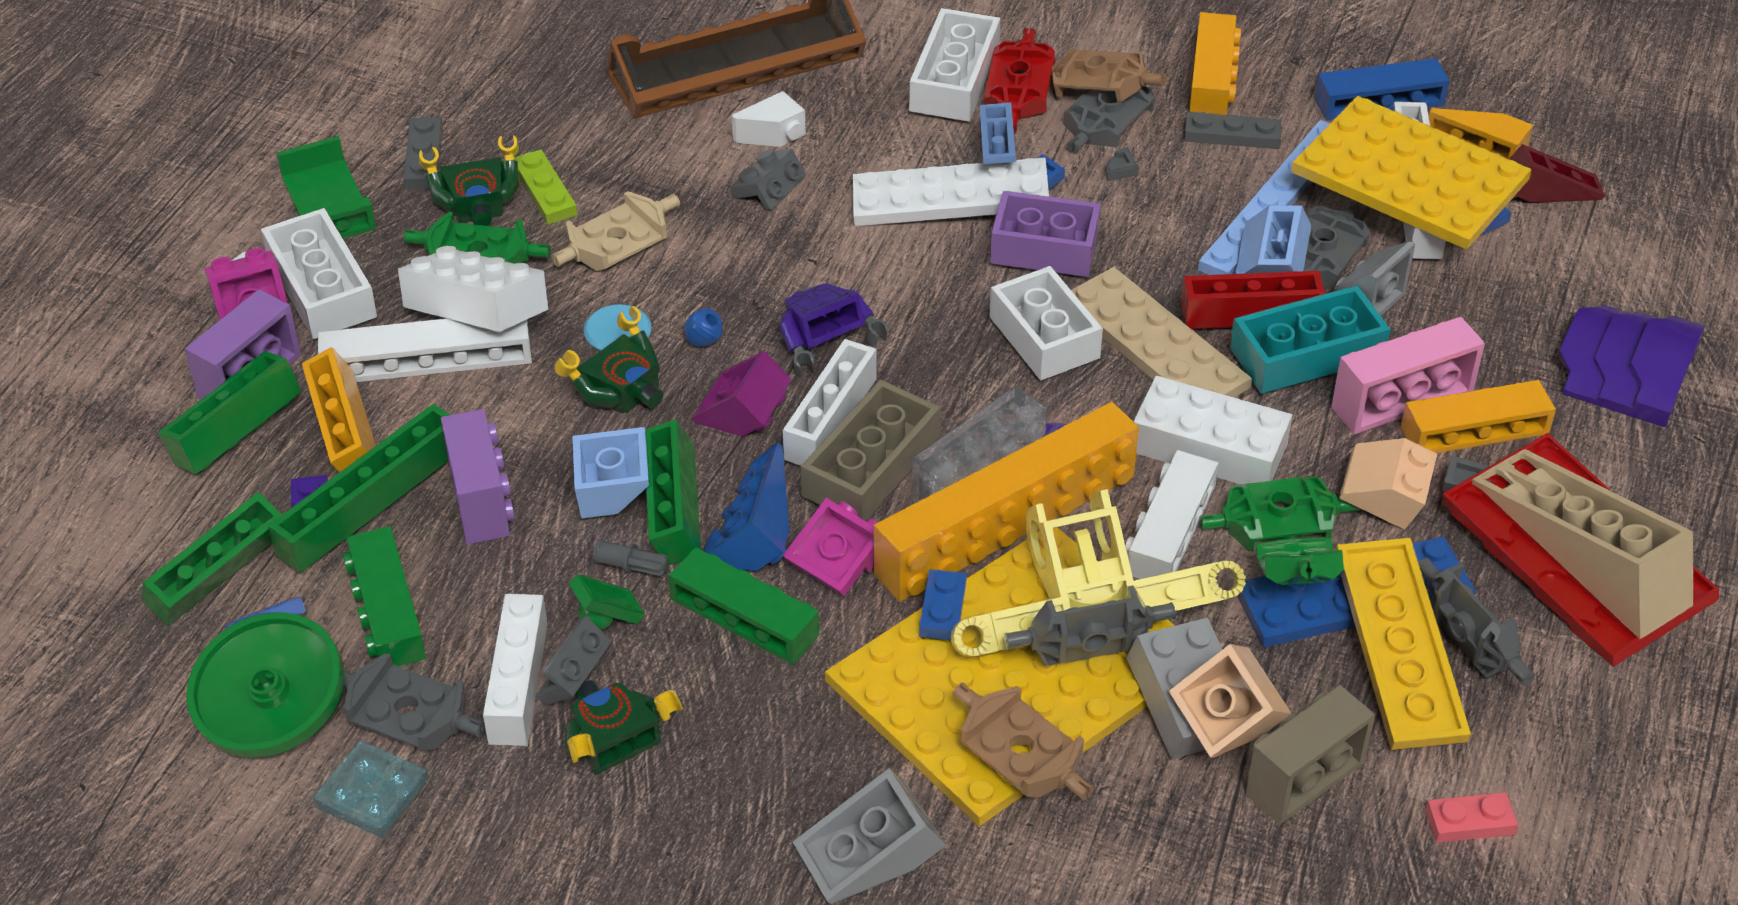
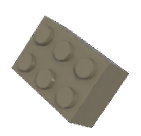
M1341 685L1327 694H1319L1308 708L1299 714H1291L1280 728L1271 734L1265 733L1256 740L1252 747L1253 754L1251 766L1248 770L1249 777L1246 795L1281 825L1364 764L1375 714Z

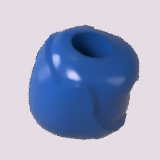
M709 308L694 311L684 325V333L688 343L695 347H707L714 344L723 334V322L719 314Z

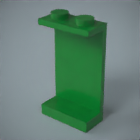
M339 136L276 153L282 180L299 216L325 208L342 239L376 230L372 204L368 197H362L344 160Z

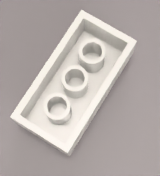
M944 8L940 9L910 80L909 111L970 122L990 71L994 48L999 45L1000 18Z
M325 208L261 229L265 250H272L278 264L283 287L312 339L318 338V332L342 330L377 317L372 287Z
M443 246L436 249V253L429 256L416 257L411 260L410 264L398 269L403 307L497 332H501L548 310L544 271L530 268L525 263L513 264L505 262L500 257L488 258L480 256L479 252H463L456 250L454 246Z
M1155 376L1134 420L1139 426L1136 454L1171 463L1176 451L1179 450L1219 462L1217 478L1237 484L1272 481L1288 444L1293 414Z

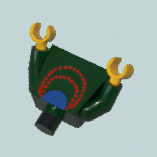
M513 135V146L505 148L503 147L502 136L499 137L498 145L500 152L505 157V161L498 157L440 167L439 172L436 168L439 159L437 149L432 147L431 151L434 159L431 161L425 160L420 150L419 165L428 171L426 179L433 201L447 212H453L457 221L462 223L473 221L474 225L488 226L492 222L493 217L502 216L504 214V204L511 201L519 188L518 161L514 160V156L519 151L517 138Z
M631 306L628 310L633 321H628L622 311L617 318L618 327L623 331H629L630 337L625 334L621 335L579 367V356L572 350H567L564 353V361L559 358L555 363V372L562 377L570 376L572 379L570 383L590 406L611 408L620 413H628L641 402L650 408H655L662 401L663 391L658 389L660 366L649 338L644 330L640 331L637 325L641 319V313L635 306Z
M585 681L575 693L579 701L571 706L573 719L566 724L564 749L571 756L573 763L586 756L592 772L596 776L660 744L659 718L667 721L670 719L671 712L681 711L683 706L674 690L665 691L656 698L634 690L630 691L622 683H614L600 690L594 681Z

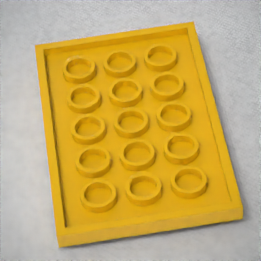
M1357 96L1292 162L1291 172L1468 250L1529 180L1531 169L1492 153L1485 148L1478 147L1456 136L1435 129L1428 124L1404 116L1397 111L1378 105L1371 100Z

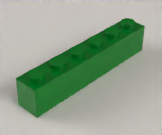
M433 403L269 524L268 528L275 555L301 573L345 540L347 536L353 534L448 462L441 417L449 416L450 414Z

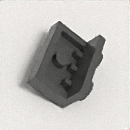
M768 149L761 152L756 157L757 161L751 167L741 171L738 175L739 179L730 187L734 197L742 198L758 195L766 210H773L806 175L793 149L778 151Z
M588 617L579 619L543 670L548 679L536 696L546 706L562 700L564 702L571 700L589 673L598 665L601 656L611 643L609 638Z

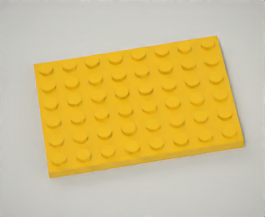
M1058 527L1052 528L1062 569L1081 565L1077 543ZM1039 531L1037 532L1039 546L1044 561L1046 562L1044 542L1041 532ZM1028 539L967 578L961 620L1050 600L1033 563ZM923 607L825 671V682L978 827L1025 794L961 743V729L969 714V708L953 696V691L957 685L960 687V683L964 682L976 694L983 697L989 693L1018 686L1021 689V700L1073 741L1078 736L1084 738L1082 753L1148 707L1126 658L1129 651L1045 666L1036 650L1032 651L1030 645L966 657L954 649L951 640L919 637ZM1168 619L1153 622V626L1151 629H1148V632L1175 625ZM973 626L965 627L962 631L961 640L968 648H976L981 642L979 630ZM1022 744L1011 748L1016 753H1028L1031 751L1030 747Z

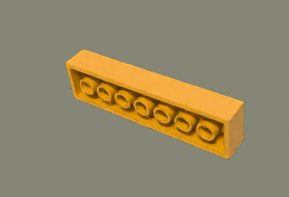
M1110 402L874 524V575L901 602L912 595L915 596L922 593L926 589L929 569L957 572L972 563L982 561L987 555L1002 547H1008L1017 539L1027 534L1026 513L1028 508L1043 503L1046 520H1054L1060 516L1068 515L1075 508L1090 501L1094 493L1106 489L1109 491L1118 485L1126 484L1134 477L1139 426L1113 402Z

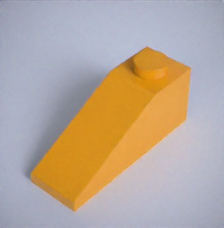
M1432 108L1428 116L1431 127L1456 136L1478 147L1485 148L1506 159H1509L1522 144L1529 145L1533 124L1504 113Z

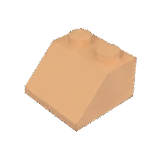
M1406 438L1357 443L1352 449L1339 498L1405 530L1425 506L1437 453Z
M1229 644L1169 690L1211 758L1259 738L1292 714L1251 650L1234 644Z

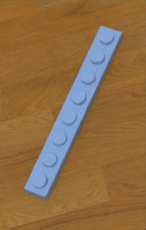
M1320 120L1202 256L1199 260L1198 271L1208 275L1236 273L1245 222L1269 205L1292 206L1312 181L1292 173V162L1330 123Z

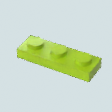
M542 149L514 157V160L518 161L519 179L547 225L578 215L577 205Z

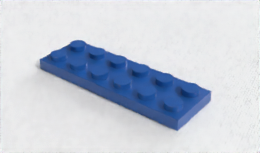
M1445 537L1412 543L1418 562L1428 557L1440 572L1459 564ZM1463 570L1460 580L1463 584H1467L1475 595L1476 590ZM1341 574L1334 580H1328L1327 582L1292 585L1277 584L1266 576L1245 580L1246 584L1243 591L1237 596L1263 648L1356 627ZM1422 575L1429 596V581Z

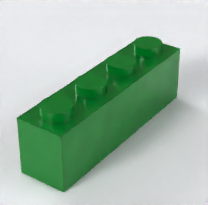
M264 351L164 427L158 434L175 466L197 474L210 467L212 462L225 451L234 448L239 440L252 430L261 427L265 420L276 411L289 405L291 400L302 391L287 359Z
M677 419L645 429L649 486L646 488L649 541L658 553L667 556L669 565L683 561L695 547L701 549L695 449L693 442Z
M257 492L143 582L142 602L167 626H170L271 545L272 540L268 525L282 514L263 495Z
M391 526L347 536L350 552L342 554L347 574L355 573L356 579L350 580L355 602L363 601L364 606L357 607L362 630L370 628L371 634L364 635L369 657L377 656L378 658L385 653L390 654L392 664L395 666L425 660L426 654L421 631Z
M697 547L668 575L670 598L672 601L792 665L797 662L819 637V611L810 604L796 600L783 593L778 587L770 586L754 578L747 571L739 570L725 563L718 556L708 554Z

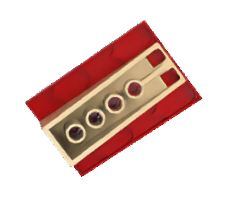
M1549 433L1544 434L1443 493V504L1449 508L1451 515L1484 543L1485 549L1533 589L1534 595L1567 622L1569 629L1613 667L1624 661L1626 657L1629 658L1652 643L1653 640H1657L1679 626V623L1682 624L1704 610L1706 606L1709 607L1719 600V589L1693 566V531L1612 492Z

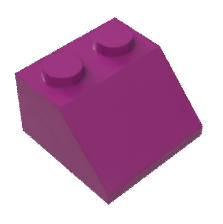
M763 350L721 372L692 419L698 424L741 437L754 430L760 432L771 422V413L774 408L785 399V390L792 379Z

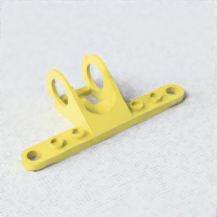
M1108 489L1096 492L1091 496V512L1047 521L1043 503L1034 505L1027 510L1026 532L1030 553L1049 599L1054 604L1056 612L1074 607L1080 608L1102 604L1112 600L1127 599V587L1132 585L1143 599L1145 605L1152 607L1172 602L1175 611L1236 597L1243 591L1246 584V575L1244 576L1243 568L1241 569L1233 561H1220L1133 581L1116 506H1111ZM1102 517L1106 518L1109 527L1111 549L1103 533ZM1094 519L1097 538L1102 550V561L1096 560L1090 534L1087 529L1074 531L1081 565L1062 569L1052 528ZM1037 525L1044 542L1046 562L1039 546ZM1222 569L1230 571L1234 577V585L1229 591L1222 590L1216 583L1217 573ZM1050 600L963 619L952 630V645L959 654L966 657L1005 650L1007 648L1004 633L1027 630L1028 627H1031L1032 621L1045 602ZM973 626L979 630L981 642L976 648H968L961 640L962 631L965 627Z

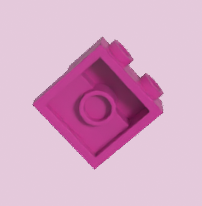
M263 248L250 249L245 253L244 258L232 261L230 257H220L213 260L210 267L204 268L219 320L258 289L287 303L278 264L272 250L265 251Z
M825 498L783 557L792 566L844 597L863 570L870 573L874 568V524L878 522L871 518L866 522L858 517V512L847 503L840 501L839 504H836L830 499Z

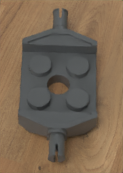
M1142 86L1139 91L1122 102H1117L1115 91L1103 92L1087 89L1064 112L1063 125L1075 136L1067 143V149L1070 152L1077 153L1087 143L1118 147L1120 135L1146 109L1150 112L1154 110L1155 96L1151 88Z
M1349 202L1343 211H1335L1320 205L1310 209L1306 214L1311 223V232L1303 271H1319L1323 287L1335 288L1339 275L1361 246L1366 248L1368 245L1370 232L1365 222L1354 218L1360 211V206L1357 203L1353 206V202ZM1323 238H1326V239H1328V240H1330V241H1321V240H1322Z
M1428 557L1421 559L1418 564L1422 575L1429 581V599L1437 624L1442 627L1487 679L1509 670L1522 686L1530 684L1535 678V673L1524 664L1519 655L1518 627L1514 618L1502 624L1498 622L1495 614L1491 610H1487L1475 597L1471 588L1460 580L1462 571L1465 568L1462 562L1440 572Z
M1132 585L1127 587V599L1112 600L1080 608L1074 607L1056 612L1052 600L1046 601L1032 621L1031 627H1028L1027 630L1004 633V640L1008 650L1030 645L1032 651L1036 650L1045 666L1130 651L1137 635L1147 633L1148 629L1152 628L1153 622L1175 619L1176 611L1172 602L1152 607L1145 605L1143 599Z
M387 653L358 669L357 672L350 673L344 670L343 687L347 690L344 711L347 722L424 751L437 749L451 734L456 735L459 730L478 738L481 737V733L483 734L485 730L484 721L464 714L465 689L464 683L461 680H457L455 686L452 687L393 665L391 655ZM411 705L416 707L414 711L405 714L398 713V710L404 706Z

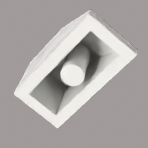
M783 91L731 115L732 135L736 143L781 147L806 135L805 110Z

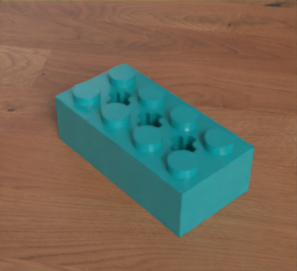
M1356 285L1234 318L1230 349L1262 394L1338 373L1340 357L1375 346L1381 342L1389 341L1391 329L1360 287Z

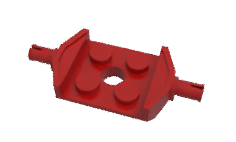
M1028 28L1023 30L1022 40L1018 42L1002 41L994 48L984 95L985 105L1011 103L1014 133L1017 131L1019 119L1047 112V94L1052 68L1056 63L1055 50L1047 43L1034 42L1036 31L1033 28H1030L1029 34ZM1017 70L1026 71L1022 74H1015Z

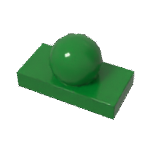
M577 574L569 583V586L580 602L578 608L579 619L588 617L600 630H605L609 627L614 618L638 624L645 616L642 607L630 589Z

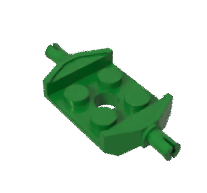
M448 212L434 223L429 230L417 231L406 229V232H404L405 243L424 244V249L428 250L429 255L436 253V249L440 247L454 246L459 251H481L480 256L488 258L500 257L505 262L517 264L528 261L529 256L549 259L551 252L550 244H536L527 241L522 220L519 219L516 220L514 229L456 223L453 212Z
M1304 476L1232 485L1229 489L1226 507H1222L1221 513L1200 515L1199 524L1202 531L1217 528L1227 529L1228 533L1247 551H1254L1255 541L1314 533H1322L1324 537H1331L1335 515L1344 512L1361 511V508L1340 498L1337 499L1336 494L1330 492L1320 477ZM1282 501L1289 507L1281 508L1276 506L1274 502Z
M1287 536L1281 540L1256 544L1257 562L1267 578L1277 584L1292 585L1327 582L1328 580H1334L1344 570L1342 550L1333 551L1331 537L1295 538L1291 536L1289 538Z

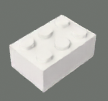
M1051 266L991 287L990 318L1040 381L1100 359L1103 328Z

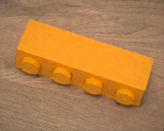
M1200 12L1189 112L1227 115L1228 103L1235 102L1240 49L1238 46L1240 45L1241 28H1235L1237 15Z
M331 347L303 362L302 367L330 463L341 472L374 448L376 444L353 370L335 349Z
M1535 380L1406 402L1401 429L1406 439L1435 453L1550 433L1556 408L1541 382Z

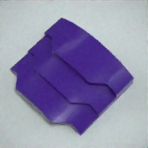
M1603 304L1600 307L1579 308L1558 355L1570 373L1562 394L1666 428L1690 362L1694 359L1706 325L1673 315L1670 318H1658L1639 311L1632 314Z

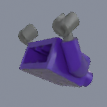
M824 283L803 292L797 291L785 300L786 311L782 314L780 330L789 352L795 354L793 358L794 373L799 377L802 376L801 364L809 365L812 373L814 372V356L810 351L804 350L805 346L811 348L863 325L868 327L865 338L871 346L877 345V334L884 341L886 340L888 332L887 323L880 319H873L874 313L855 290Z

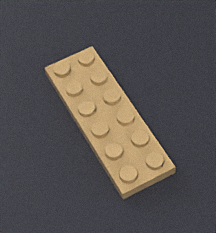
M1115 267L1071 290L1103 328L1102 338L1153 380L1155 376H1160L1233 398L1251 388L1252 378Z

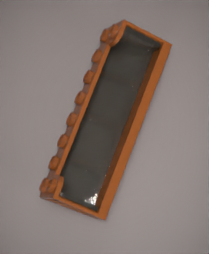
M808 0V3L803 5H789L780 11L772 13L762 12L750 19L732 20L723 26L716 28L705 27L697 33L686 36L679 34L673 36L670 40L659 43L649 42L643 46L640 45V41L636 36H630L629 34L620 35L610 41L606 72L633 119L862 57L867 41L849 0Z

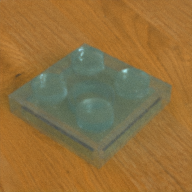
M360 740L313 797L316 808L383 838L428 781L427 770Z

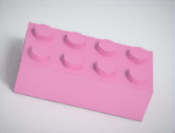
M1458 317L1387 342H1381L1357 352H1351L1340 357L1331 407L1353 434H1357L1402 418L1406 402L1474 391L1485 343L1462 317Z

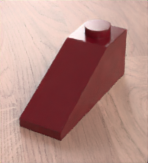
M1524 144L1509 158V160H1513L1531 169L1529 180L1513 198L1519 197L1529 202L1602 200L1606 196L1596 174Z

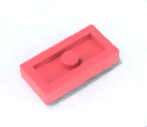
M1507 792L1427 801L1425 810L1436 843L1516 835L1518 823Z

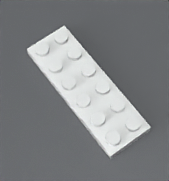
M1027 158L1005 163L933 166L919 169H899L896 171L853 174L855 226L995 215L997 214L1003 191L1049 197L1046 158Z

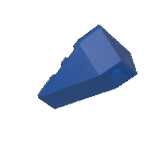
M778 442L752 461L736 488L739 495L731 505L725 507L721 514L726 520L720 531L718 529L712 530L703 550L708 554L718 556L722 561L737 569L758 571L768 563L775 564L786 552L785 545L789 534L783 447Z

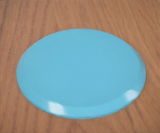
M610 305L591 314L584 324V336L587 342L594 348L602 350L623 334L630 337L629 331H623L618 327L617 318L622 311L628 321H633L628 311L631 306ZM639 309L641 319L637 325L640 331L644 330L649 338L652 329L651 321Z

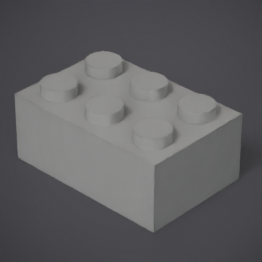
M1208 618L1137 635L1126 657L1171 759L1206 750L1169 690L1223 650Z

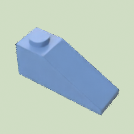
M1011 103L979 105L983 163L1016 162Z

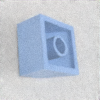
M645 427L572 436L574 484L581 519L618 514L649 486Z

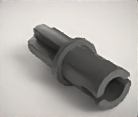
M601 540L598 541L594 550L595 563L621 567L626 573H632L635 570L663 576L669 565L665 554L638 549L636 544L624 546Z

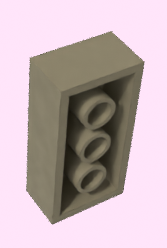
M879 380L801 465L802 497L819 505L822 504L825 498L830 499L836 504L843 501L858 512V517L867 521L940 437L941 407L883 380Z

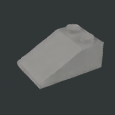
M890 768L793 841L825 899L830 904L913 871L946 846L910 787Z

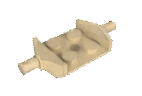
M628 191L624 193V204L578 227H575L570 220L567 221L566 229L569 245L551 254L553 263L560 267L562 264L575 259L577 262L581 261L595 271L603 270L667 238L664 213L680 206L678 196L673 193L660 201H653L650 198Z

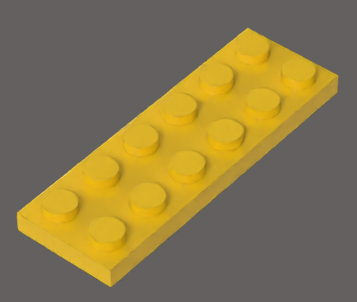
M1411 538L1337 544L1336 550H1342L1344 570L1340 574L1391 750L1468 742L1471 732Z

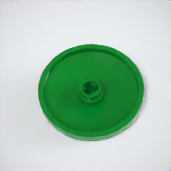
M285 612L255 615L241 620L222 631L201 652L188 679L186 693L188 711L193 723L202 736L222 752L246 758H261L280 754L309 739L330 718L343 690L344 665L341 654L330 635L311 619Z

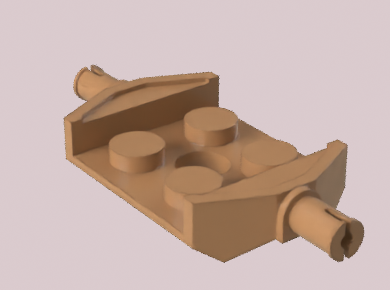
M1070 49L1061 61L1056 62L1053 66L1051 79H1053L1056 97H1062V93L1066 88L1074 90L1093 89L1103 92L1115 91L1117 102H1122L1139 91L1142 86H1164L1166 75L1165 73L1148 72L1142 53Z
M964 682L960 683V687L959 685L956 686L953 696L969 708V714L961 729V743L1027 797L1040 798L1057 788L1062 790L1065 787L1074 792L1082 801L1086 800V796L1089 797L1092 794L1094 787L1076 774V769L1083 752L1084 738L1078 736L1073 741L1021 700V689L1018 686L989 693L984 697L976 694ZM1022 744L1030 747L1031 751L1028 753H1016L1011 748Z

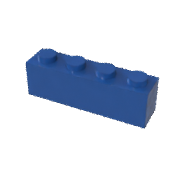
M1437 58L1318 73L1315 100L1326 121L1334 120L1357 96L1371 100L1390 110H1393L1394 102L1426 103L1427 108L1445 105L1450 80Z

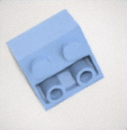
M1269 205L1245 222L1235 274L1303 271L1311 232V223L1303 207Z

